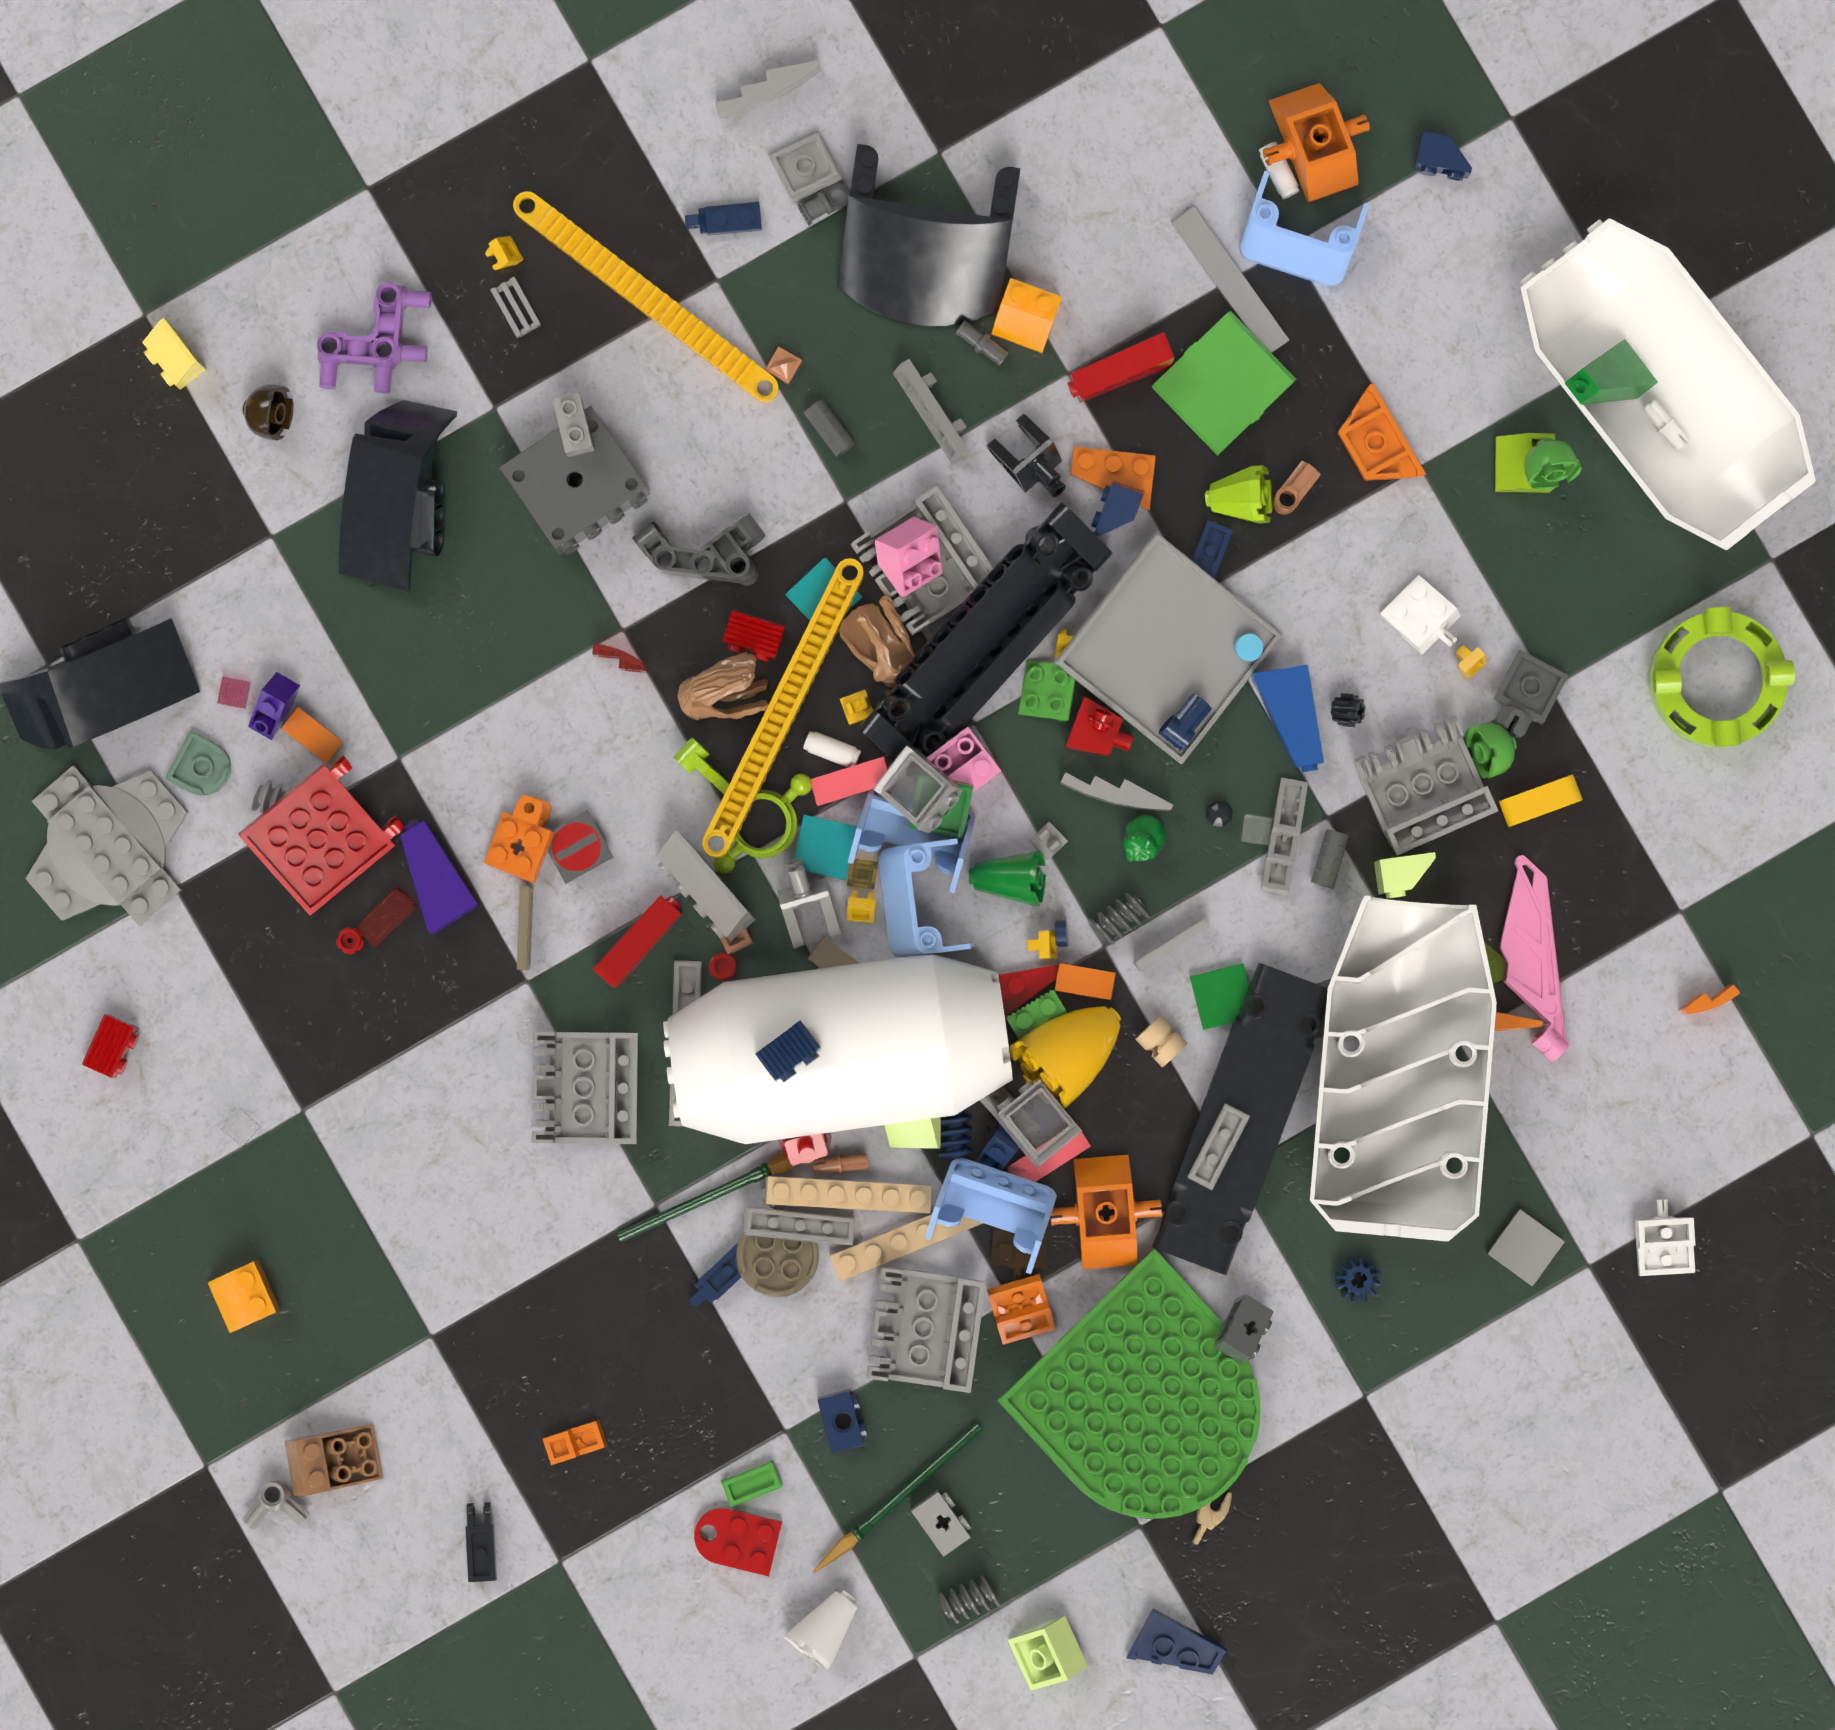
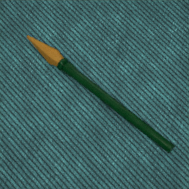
M783 1154L776 1155L768 1163H762L761 1167L758 1166L750 1170L749 1173L617 1232L618 1238L621 1242L626 1241L753 1182L756 1183L764 1180L767 1176L784 1174L794 1166L789 1164Z
M977 1422L974 1423L868 1518L859 1522L857 1527H852L851 1532L839 1539L813 1572H818L850 1551L858 1541H862L864 1535L867 1536L876 1524L983 1431Z

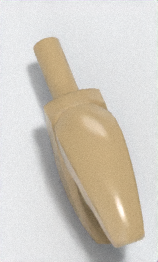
M1228 1491L1217 1510H1212L1210 1503L1197 1509L1196 1522L1201 1525L1192 1542L1198 1545L1207 1528L1212 1530L1223 1521L1230 1508L1231 1492Z

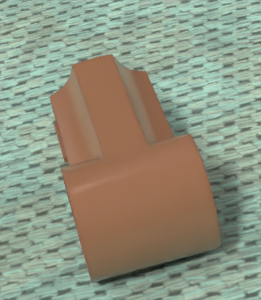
M1301 461L1275 494L1272 501L1275 511L1282 515L1292 513L1321 474L1309 463ZM1280 495H1289L1293 500V505L1289 507L1282 505L1279 500Z

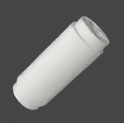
M1272 142L1259 149L1266 170L1270 172L1269 176L1278 195H1281L1283 200L1295 195L1300 190L1286 159L1273 163L1270 166L1266 164L1265 160L1268 157H1263V149L1277 145L1276 142Z
M812 731L809 732L803 747L809 753L847 768L857 765L861 751L854 746Z

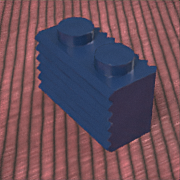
M800 1020L755 1055L776 1083L779 1080L785 1083L797 1074L795 1069L802 1063L808 1066L820 1057L817 1052L821 1050V1047Z

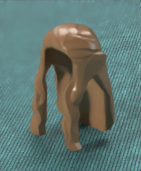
M884 595L879 603L883 607L893 629L880 613L879 607L871 603L859 606L851 611L842 620L839 633L852 653L873 671L875 681H882L886 686L895 687L894 681L897 675L915 656V652L911 647L908 632L903 627L901 616L896 612L890 596Z
M744 652L719 661L697 676H692L683 681L678 691V701L683 713L691 719L699 720L708 717L739 719L746 715L766 711L768 707L766 700L727 710L717 709L712 706L718 700L734 702L739 699L753 697L757 693L767 690V679L752 683L755 678L754 672L757 661L755 656Z

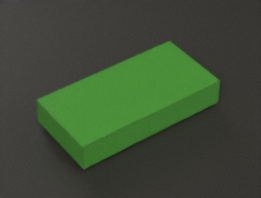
M773 1460L721 1481L731 1507L783 1487Z

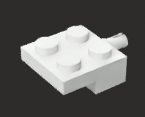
M1420 575L1380 613L1381 617L1402 635V638L1421 655L1439 638L1448 647H1451L1453 645L1452 642L1455 643L1457 640L1447 630L1461 617L1458 609Z
M1668 1199L1656 1200L1658 1216L1646 1220H1635L1638 1276L1695 1273L1694 1246L1696 1245L1694 1218L1669 1216Z

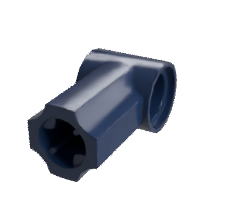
M1193 693L1176 715H1172L1167 719L1158 734L1178 751H1181L1195 735V729L1212 708L1206 701Z

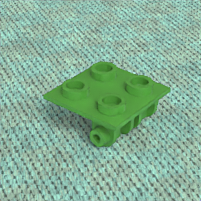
M1027 660L1018 714L1055 719L1062 722L1069 721L1075 679L1056 664Z

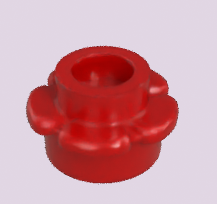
M1094 708L1092 714L1088 715V719L1092 720V727L1106 731L1107 727H1113L1114 715Z
M346 927L340 931V935L336 940L338 948L343 949V952L346 954H354L356 950H361L364 941L360 930ZM349 938L353 939L352 943H348Z

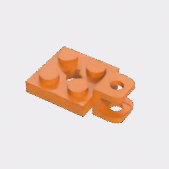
M522 795L516 804L513 815L503 812L484 863L531 883H536L555 833L544 828L551 814V803L535 796ZM522 840V846L525 847V850L515 854L514 843Z

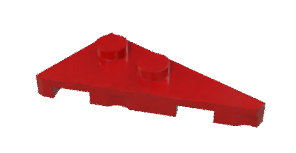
M1059 964L998 975L1004 1016L1009 1015L1056 980Z

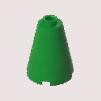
M1034 851L977 862L974 868L969 870V884H973L974 890L1039 907L1040 903L1043 902L1046 875L1043 874L1042 868H1040V866H1046L1044 854L1042 851Z

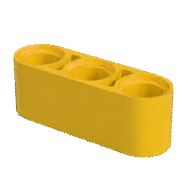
M1570 775L1501 800L1499 804L1507 826L1510 827L1582 801L1583 799L1574 775Z

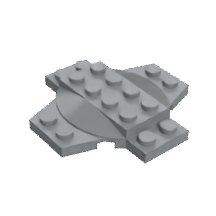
M73 765L32 800V803L48 820L49 825L47 829V844L27 875L26 880L60 920L64 921L93 909L100 904L121 905L133 920L141 926L182 891L180 886L165 870V849L168 843H171L188 812L153 771L146 772L112 787L92 786L78 768Z

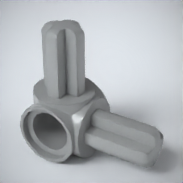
M272 1480L265 1484L256 1495L257 1501L243 1517V1522L248 1527L255 1529L270 1511L277 1512L280 1509L295 1523L301 1525L309 1516V1512L291 1497L292 1492L283 1481ZM271 1486L280 1490V1499L277 1501L270 1499L268 1496V1489Z

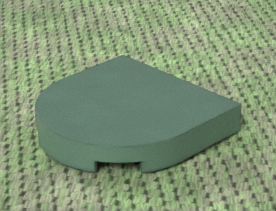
M190 731L165 779L193 794L211 795L221 790L227 783L231 773L230 759L221 746Z

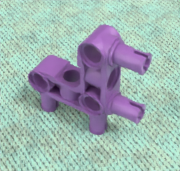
M390 282L381 284L377 288L374 299L375 327L371 334H368L367 337L349 336L345 332L324 333L318 338L317 360L321 363L319 387L323 389H336L337 365H340V363L370 365L376 368L374 392L390 393L392 369H395L397 364L402 363V361H427V346L403 344L402 330L404 309L407 306L431 308L432 292L407 290L405 286L395 285ZM388 291H395L396 299L391 303H385L383 301L384 294ZM329 341L337 342V349L333 353H325L324 347ZM384 345L392 346V352L388 357L379 356V349Z

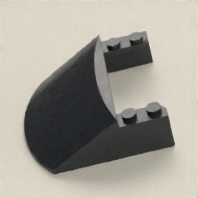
M857 144L837 287L863 308H867L886 319L913 326L949 327L950 325L962 324L965 320L968 323H972L975 320L997 313L1001 304L1021 168L1004 167L999 170L995 178L990 217L873 199L879 161L878 153L869 145Z

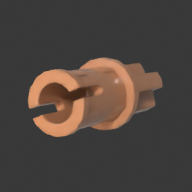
M837 1153V1156L817 1158L813 1161L814 1174L818 1176L839 1172L840 1175H843V1172L864 1170L869 1166L868 1156L866 1153L850 1155Z

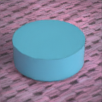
M1243 634L1236 640L1234 650L1239 659L1254 661L1261 656L1263 643L1254 634Z

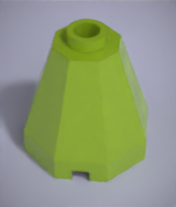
M1263 465L1251 466L1211 483L1210 489L1205 492L1207 507H1211L1212 512L1255 523H1270L1271 518L1266 516V514L1272 513L1273 509L1272 485L1270 480H1265L1264 474H1269L1268 468Z

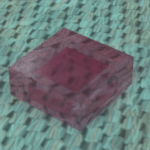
M222 676L217 703L246 709L251 682Z

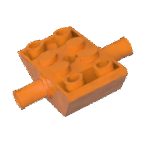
M1320 83L1269 100L1284 143L1263 149V157H1268L1265 160L1268 166L1290 158L1308 203L1359 184L1356 151L1350 137L1370 130L1369 122L1364 123L1367 120L1364 114L1344 122L1336 100Z
M1129 1155L1073 1159L1077 1204H1074L1075 1207L1053 1208L1051 1216L1062 1215V1217L1051 1218V1226L1076 1223V1226H1079L1082 1270L1137 1265L1135 1221H1137V1218L1162 1217L1161 1209L1150 1210V1208L1161 1207V1200L1136 1202L1133 1199ZM1103 1205H1107L1111 1210L1113 1209V1214L1109 1215L1108 1220H1104L1102 1215H1098V1211L1103 1209Z

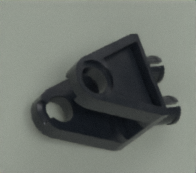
M1023 413L1015 421L1019 424L1018 427L1035 445L1036 451L1026 459L1023 458L1018 461L995 438L986 447L1025 493L1036 483L1040 482L1051 496L1055 498L1066 488L1065 484L1060 481L1061 475L1054 470L1062 462V459L1054 442Z

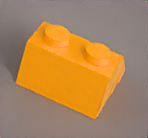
M1010 278L991 335L1043 353L1061 305L1062 297Z
M259 1260L208 1282L229 1333L281 1311Z

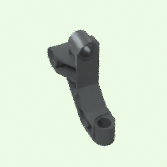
M748 513L747 516L738 520L731 527L728 526L699 550L672 547L668 542V538L654 521L634 535L632 539L652 564L664 574L750 586L757 581L759 571L746 551L760 543L766 534L751 514ZM666 554H671V563L667 566H661V558ZM703 559H709V568L705 571H699V562ZM746 566L743 572L738 573L741 567Z

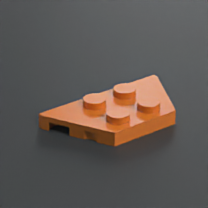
M1373 383L1370 384L1337 433L1363 479L1369 481L1421 478L1425 476L1424 469Z

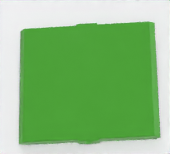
M1229 311L1197 343L1195 342L1192 346H1189L1184 355L1152 385V388L1218 456L1250 424L1258 421L1260 416L1264 414V411L1297 379Z

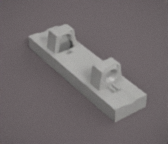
M910 359L902 362L893 372L895 378L951 464L959 461L969 451L959 436L966 428V425L961 418L953 423L947 418L929 390L937 382L932 373L921 378Z

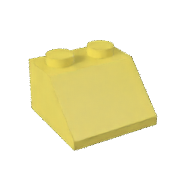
M162 318L143 341L147 348L144 354L153 365L159 363L164 370L160 374L170 387L175 384L181 390L206 371L179 333L165 318Z

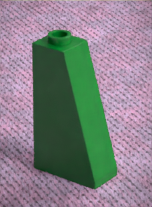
M1624 339L1578 371L1565 382V385L1581 405L1638 399L1656 385L1658 381L1626 339Z

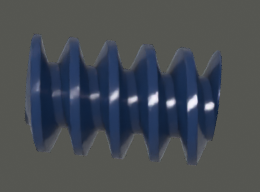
M972 1105L956 1115L945 1116V1119L941 1120V1126L946 1128V1130L941 1131V1137L946 1139V1141L941 1142V1148L945 1149L946 1152L939 1154L938 1158H967L965 1155L973 1152V1148L965 1146V1144L973 1141L972 1137L965 1135L966 1132L972 1130V1126L965 1124L966 1121L972 1119V1115L964 1113L965 1110L972 1108Z

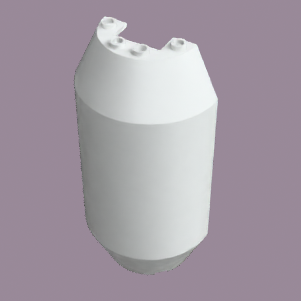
M1610 218L1604 223L1599 219L1587 229L1590 234L1581 243L1578 244L1576 240L1562 250L1565 254L1557 261L1553 257L1541 267L1542 271L1536 274L1533 271L1520 281L1523 284L1520 289L1535 353L1663 517L1718 547L1728 550L1769 516L1816 482L1800 415L1669 248ZM1624 339H1626L1658 381L1656 385L1638 399L1581 405L1565 385V382L1578 371ZM1656 400L1671 418L1675 417L1676 420L1674 422L1689 437L1690 440L1679 450L1676 451L1662 433L1657 432V426L1644 412L1643 409L1649 402Z
M934 953L723 982L670 1016L668 1021L663 1022L665 1038H669V1040L664 1041L665 1056L671 1057L672 1067H667L669 1084L674 1083L677 1101H673L674 1117H680L682 1126L743 1144L952 1116L1013 1080L998 972ZM801 1020L821 1047V1050L817 1052L820 1057L808 1066L804 1063L795 1069L797 1074L787 1082L783 1083L782 1080H779L776 1083L755 1054Z

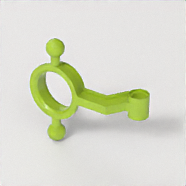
M692 737L673 758L690 774L697 769L725 795L730 783L705 761L710 754ZM805 774L795 775L790 782L791 788L783 796L771 790H760L755 801L760 799L771 800L783 810L786 817V830L783 837L771 847L756 848L749 845L742 838L739 831L734 840L735 845L727 855L714 859L713 864L717 872L721 874L732 872L735 868V860L743 852L756 858H771L781 854L791 845L797 832V816L791 802L798 795L802 796L810 792L812 781L809 776Z

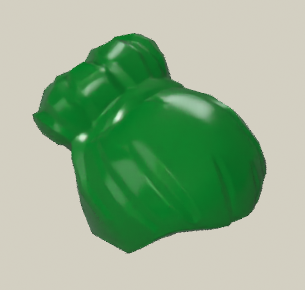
M1140 815L1128 823L1123 845L1129 862L1153 859L1163 847L1166 832L1159 819L1152 815Z

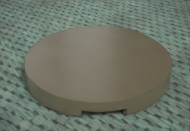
M742 1233L737 1243L736 1264L742 1279L751 1289L764 1296L780 1298L797 1293L810 1282L818 1267L819 1250L815 1242L748 1236Z

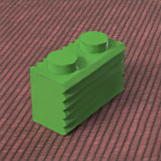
M1049 990V993H1045L1044 996L1041 995L1039 999L1035 998V1002L1031 1001L1030 1005L1026 1004L1025 1007H1021V1010H1016V1013L1012 1012L1011 1016L1007 1015L1006 1020L1017 1039H1019L1032 1029L1065 1014L1067 1011L1055 991Z

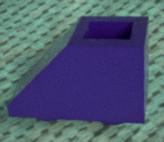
M276 672L261 690L248 727L272 740L293 706L300 685Z

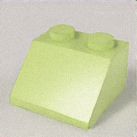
M1435 852L1382 859L1374 862L1378 894H1386V899L1406 896L1405 891L1413 889L1436 858Z
M1065 1616L1046 1621L1008 1639L1030 1690L1069 1680L1088 1667Z

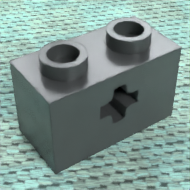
M1247 1294L1236 1298L1213 1347L1240 1363L1255 1358L1261 1347L1258 1343L1262 1335H1265L1272 1325L1270 1318L1274 1311Z

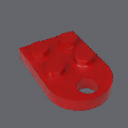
M725 1507L714 1508L706 1512L698 1521L694 1532L695 1545L698 1552L712 1563L769 1577L782 1521ZM705 1525H712L716 1529V1537L712 1540L704 1539L701 1536V1528Z

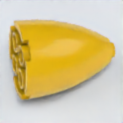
M1105 1006L1084 1008L1063 1014L1032 1029L1011 1044L1009 1048L1011 1058L1014 1061L1018 1060L1020 1062V1068L1024 1073L1021 1076L1026 1082L1032 1080L1035 1084L1041 1079L1042 1083L1065 1109L1081 1095L1103 1068L1116 1043L1121 1018L1113 1008L1110 1007L1108 1009ZM1039 1092L1037 1095L1049 1105V1103Z

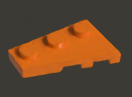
M1074 447L1071 476L1100 489H1105L1106 485L1111 487L1113 481H1117L1145 491L1140 507L1149 511L1156 456Z

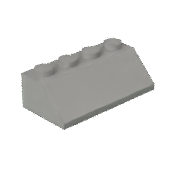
M678 830L674 831L656 855L661 860V863L658 864L659 868L668 878L673 874L679 881L675 885L685 898L690 895L696 901L693 907L703 919L708 915L714 922L710 927L718 937L722 939L726 936L728 940L732 941L755 921L754 917Z

